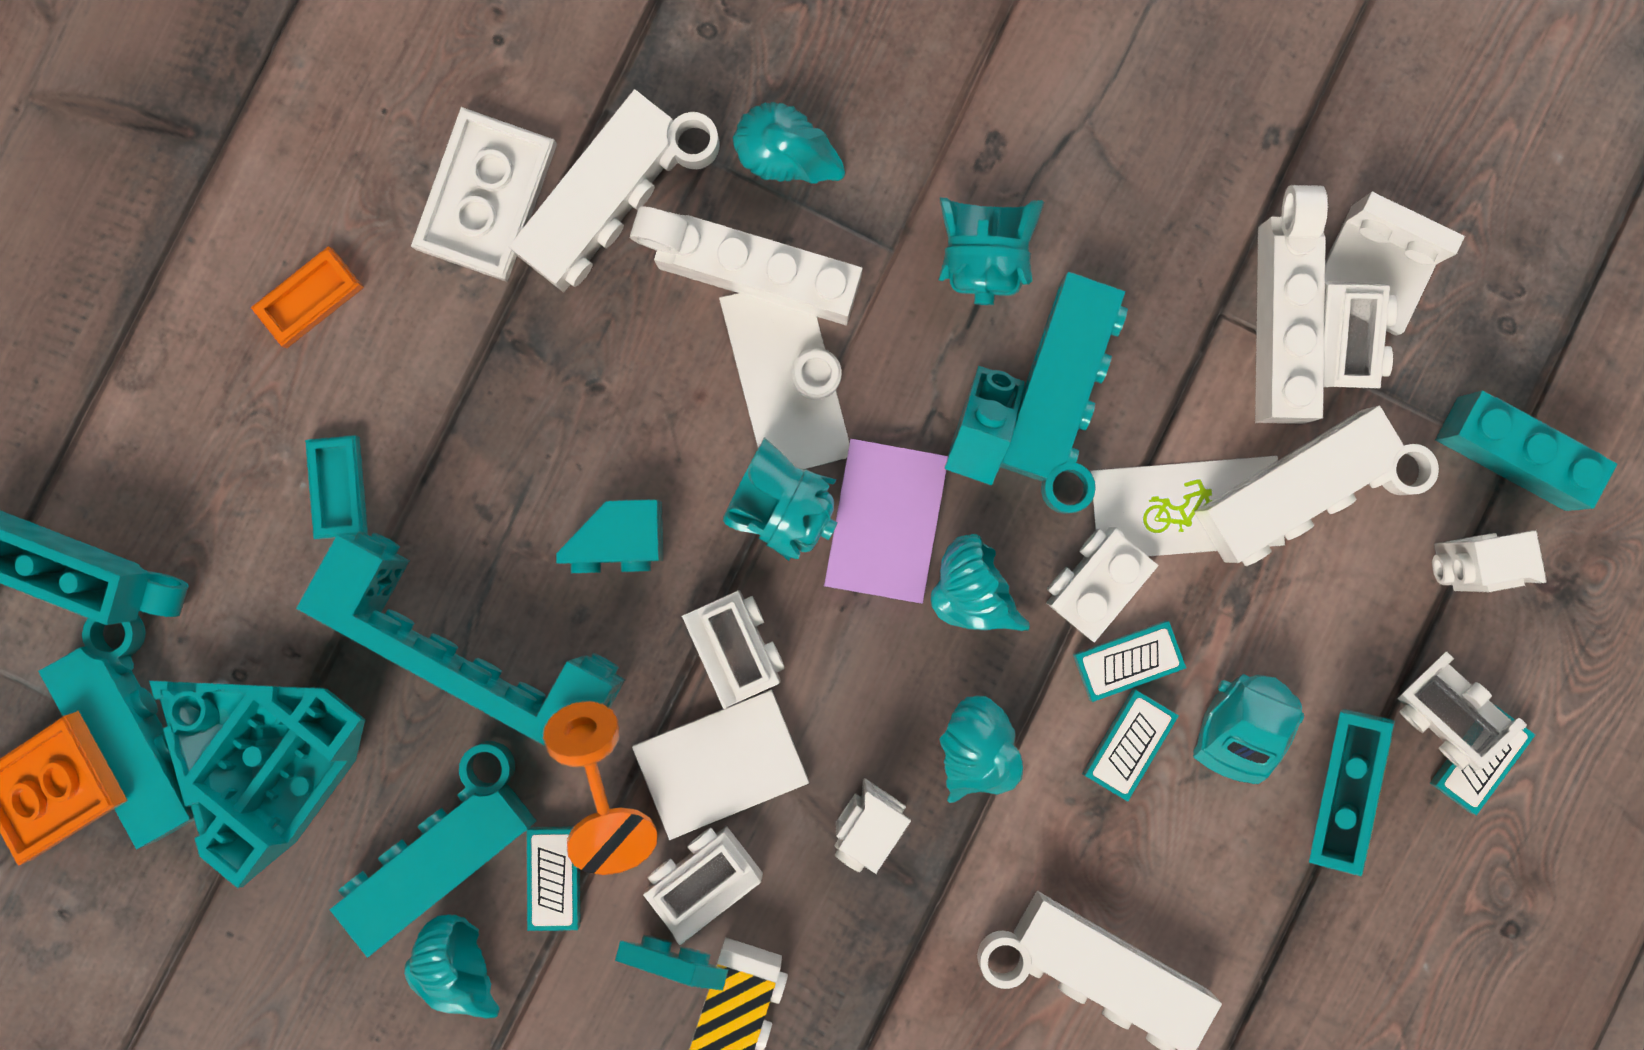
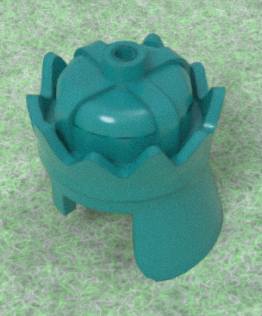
M939 197L948 236V247L945 248L944 260L938 281L950 279V285L953 290L960 294H975L974 304L988 306L994 305L995 295L1012 296L1018 293L1022 284L1029 285L1030 282L1032 283L1029 243L1044 206L1043 200H1033L1026 206L990 207L963 204L951 201L948 198Z
M764 437L723 516V522L730 528L738 531L759 534L758 539L766 542V546L774 549L788 561L791 558L799 559L800 551H812L820 536L829 540L838 522L830 519L834 511V499L827 491L829 489L828 484H835L837 479L819 475L807 469L803 471L795 467L780 450Z

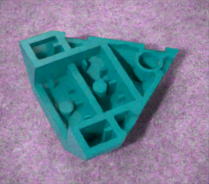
M149 681L154 700H160L167 722V727L163 728L183 801L185 807L191 806L199 836L194 837L199 857L236 888H242L298 841L357 759L365 719L332 692L324 688Z

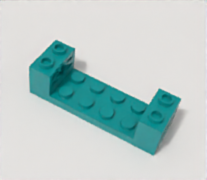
M358 531L356 536L337 535L296 607L299 611L544 746V727L550 717L557 711L573 703L586 701L602 703L611 708L626 679L616 674L619 666L598 654L592 653L591 657L581 656L567 661L548 697L543 702L546 697L543 692L523 682H519L517 687L504 681L499 678L502 670L480 658H475L472 663L455 654L459 647L453 642L433 633L429 638H426L412 630L415 623L406 616L387 609L385 614L381 613L410 560L397 554L400 548L397 543L374 532L371 536Z

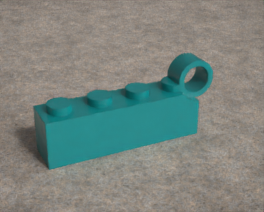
M1067 272L1060 281L1024 385L1011 442L1000 465L1001 468L1042 481L1041 494L1044 502L1049 508L1062 514L1083 510L1091 503L1095 495L1096 485L1094 477L1086 467L1076 463L1079 449L1072 446L1078 429L1086 431L1091 421L1096 403L1090 401L1089 397L1094 382L1102 384L1112 358V355L1105 353L1111 335L1118 337L1128 312V308L1121 306L1126 291L1071 272ZM1061 472H1071L1077 475L1082 482L1083 494L1074 505L1061 503L1053 493V482Z
M0 510L1 584L104 625L137 620L139 611L163 617L180 616L189 587L185 581L170 575L146 571L138 563Z
M138 615L137 620L122 622L125 629V638L122 645L115 650L105 642L103 635L105 625L88 618L82 630V639L85 647L76 649L38 672L62 716L79 711L128 800L114 810L137 850L159 841L194 821L191 806L185 807L163 726L156 715L158 712L157 703L151 693L140 686L132 672L134 663L131 655L141 648L145 640L146 631L142 619Z
M485 741L470 748L462 756L459 763V776L466 788L457 794L463 802L449 814L443 808L437 810L418 826V829L423 834L409 846L403 839L378 858L383 865L381 869L371 877H368L362 871L338 890L343 899L333 906L330 911L367 958L537 822L508 785L515 772V759L512 752L502 743ZM479 752L492 753L499 759L502 773L496 783H485L475 775L473 762Z

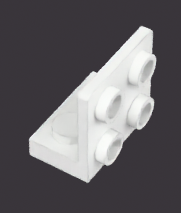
M1371 192L1351 206L1325 260V282L1377 283L1390 286L1389 295H1395L1398 300V313L1395 325L1386 326V331L1393 335H1400L1405 331L1436 264L1456 255L1465 236ZM1351 298L1350 314L1369 322L1371 299Z

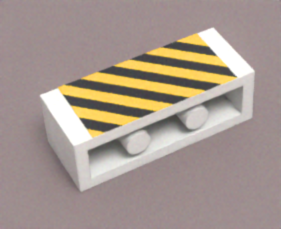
M725 937L716 965L728 970L723 991L708 989L689 1050H765L772 1027V1022L764 1020L770 1002L780 1003L788 974L780 972L782 955Z

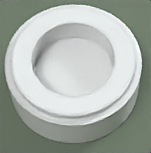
M811 348L802 352L792 366L794 386L803 396L810 399H823L830 396L836 391L841 381V366L838 359L831 352L822 348Z

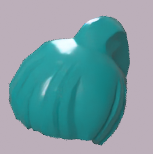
M765 102L761 103L760 106L750 108L747 114H742L737 130L733 135V144L742 166L750 169L754 175L764 180L771 179L778 182L785 180L790 182L794 179L804 180L811 184H817L825 180L839 181L845 176L843 161L832 147L827 135L819 128H814L813 124L808 122L807 117L800 111H796L794 106Z
M977 534L959 536L947 547L941 562L940 580L931 593L932 608L939 619L950 625L966 629H1013L1028 631L1030 629L1029 621L1016 609L1015 601L1009 594V585L994 565L995 549L984 544L982 538Z
M986 696L966 697L955 708L947 730L939 738L946 756L944 768L947 775L946 787L950 791L947 798L949 803H954L970 793L1002 794L1013 790L1023 777V759L1019 750L1014 746L1015 730L1007 714Z
M450 914L439 915L424 925L413 945L411 958L405 964V978L410 988L434 1010L449 1014H466L485 1019L496 1018L500 1008L490 993L491 981L487 975V967L482 956V950L477 944L479 929L469 923L465 917Z

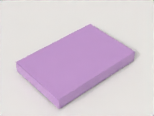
M850 439L836 522L838 523L833 533L824 586L923 604L946 475L944 467L948 456Z

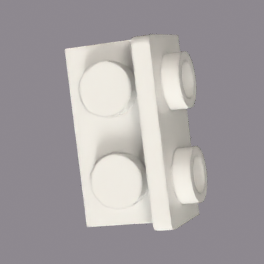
M1109 527L1105 533L1097 529L1079 551L1085 557L1073 571L1067 567L1064 568L1047 589L1052 596L1046 604L1093 642L1099 638L1159 566L1123 536L1124 533L1116 527Z

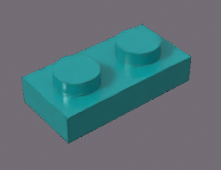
M643 935L641 944L620 940L615 958L617 962L688 986L723 991L728 970L708 964L711 954L686 947H681L679 954L671 952L673 942L648 935Z

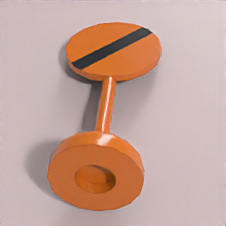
M592 701L577 702L561 708L550 717L544 727L543 739L550 756L560 764L572 767L584 766L597 810L596 813L586 816L573 827L567 837V855L574 866L587 873L607 875L621 873L634 868L646 860L656 847L657 829L651 818L638 810L622 807L609 808L597 762L609 755L619 740L618 720L613 710L602 703Z

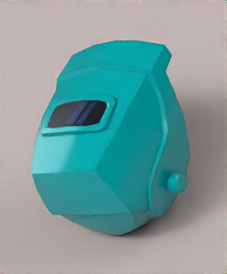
M1242 674L1232 682L1220 681L1218 685L1220 692L1215 695L1204 714L1198 744L1193 750V758L1208 769L1224 777L1239 782L1260 784L1269 777L1288 751L1300 723L1304 720V713L1302 712V704L1299 698L1293 695L1291 690L1277 678L1264 675L1249 677Z

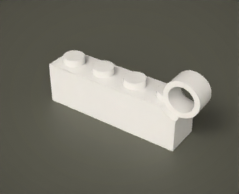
M634 89L508 247L563 293L570 285L573 287L578 286L592 269L593 263L590 260L601 246L608 248L618 238L624 227L621 221L631 208L634 207L638 210L650 198L655 188L652 182L663 168L669 171L679 163L688 169H702L716 159L720 142L714 123L706 115L698 112L684 113L673 121L671 117ZM690 128L703 129L710 136L707 148L698 154H687L678 147V140L681 134Z
M1288 186L1283 199L1281 217H1270L1258 227L1255 423L1306 424L1323 418L1326 238L1323 231L1328 211V199L1324 186Z
M644 206L638 208L630 234V239L657 250L654 261L660 270L742 293L846 326L848 324L861 281L862 267L693 216L668 213Z
M1376 406L1360 410L1194 512L1223 561L1227 563H1240L1242 561L1245 566H1248L1270 554L1272 550L1269 544L1282 536H1285L1287 540H1291L1310 530L1314 526L1311 519L1326 509L1329 514H1333L1354 503L1357 500L1354 492L1367 484L1371 488L1382 485L1387 491L1396 495L1420 494L1429 490L1434 485L1438 477L1439 466L1435 455L1425 446L1419 444L1403 445L1382 408ZM1404 454L1412 456L1419 466L1418 478L1411 486L1402 483L1396 472L1398 460Z
M1036 891L1014 933L1009 931L993 932L982 940L978 948L977 958L985 979L993 986L1002 989L1014 988L1023 983L1029 974L1041 978L1045 972L1060 981L1058 988L1070 998L1082 1004H1085L1087 998L1102 1005L1104 1007L1102 1014L1115 1024L1129 1029L1133 1023L1148 1032L1146 1039L1160 1050H1197L1222 1005L1207 988L1039 891ZM1002 945L1013 946L1020 952L1018 965L1008 973H997L988 966L991 952Z

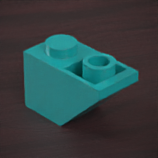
M978 365L952 439L944 469L989 485L993 484L1011 442L1025 381L1014 378L1006 372L991 370Z
M659 500L606 501L556 553L557 564H571V573H601V563L621 562V572L651 571V561H663L662 502Z

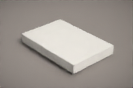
M461 107L411 247L420 252L508 282L517 255L508 246L531 219L557 146L556 141Z
M772 689L632 746L669 840L809 784V779Z

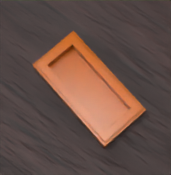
M328 246L253 305L251 309L281 347L289 348L364 287L336 251Z

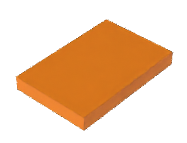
M79 711L63 716L0 758V834L18 866L33 860L128 801Z

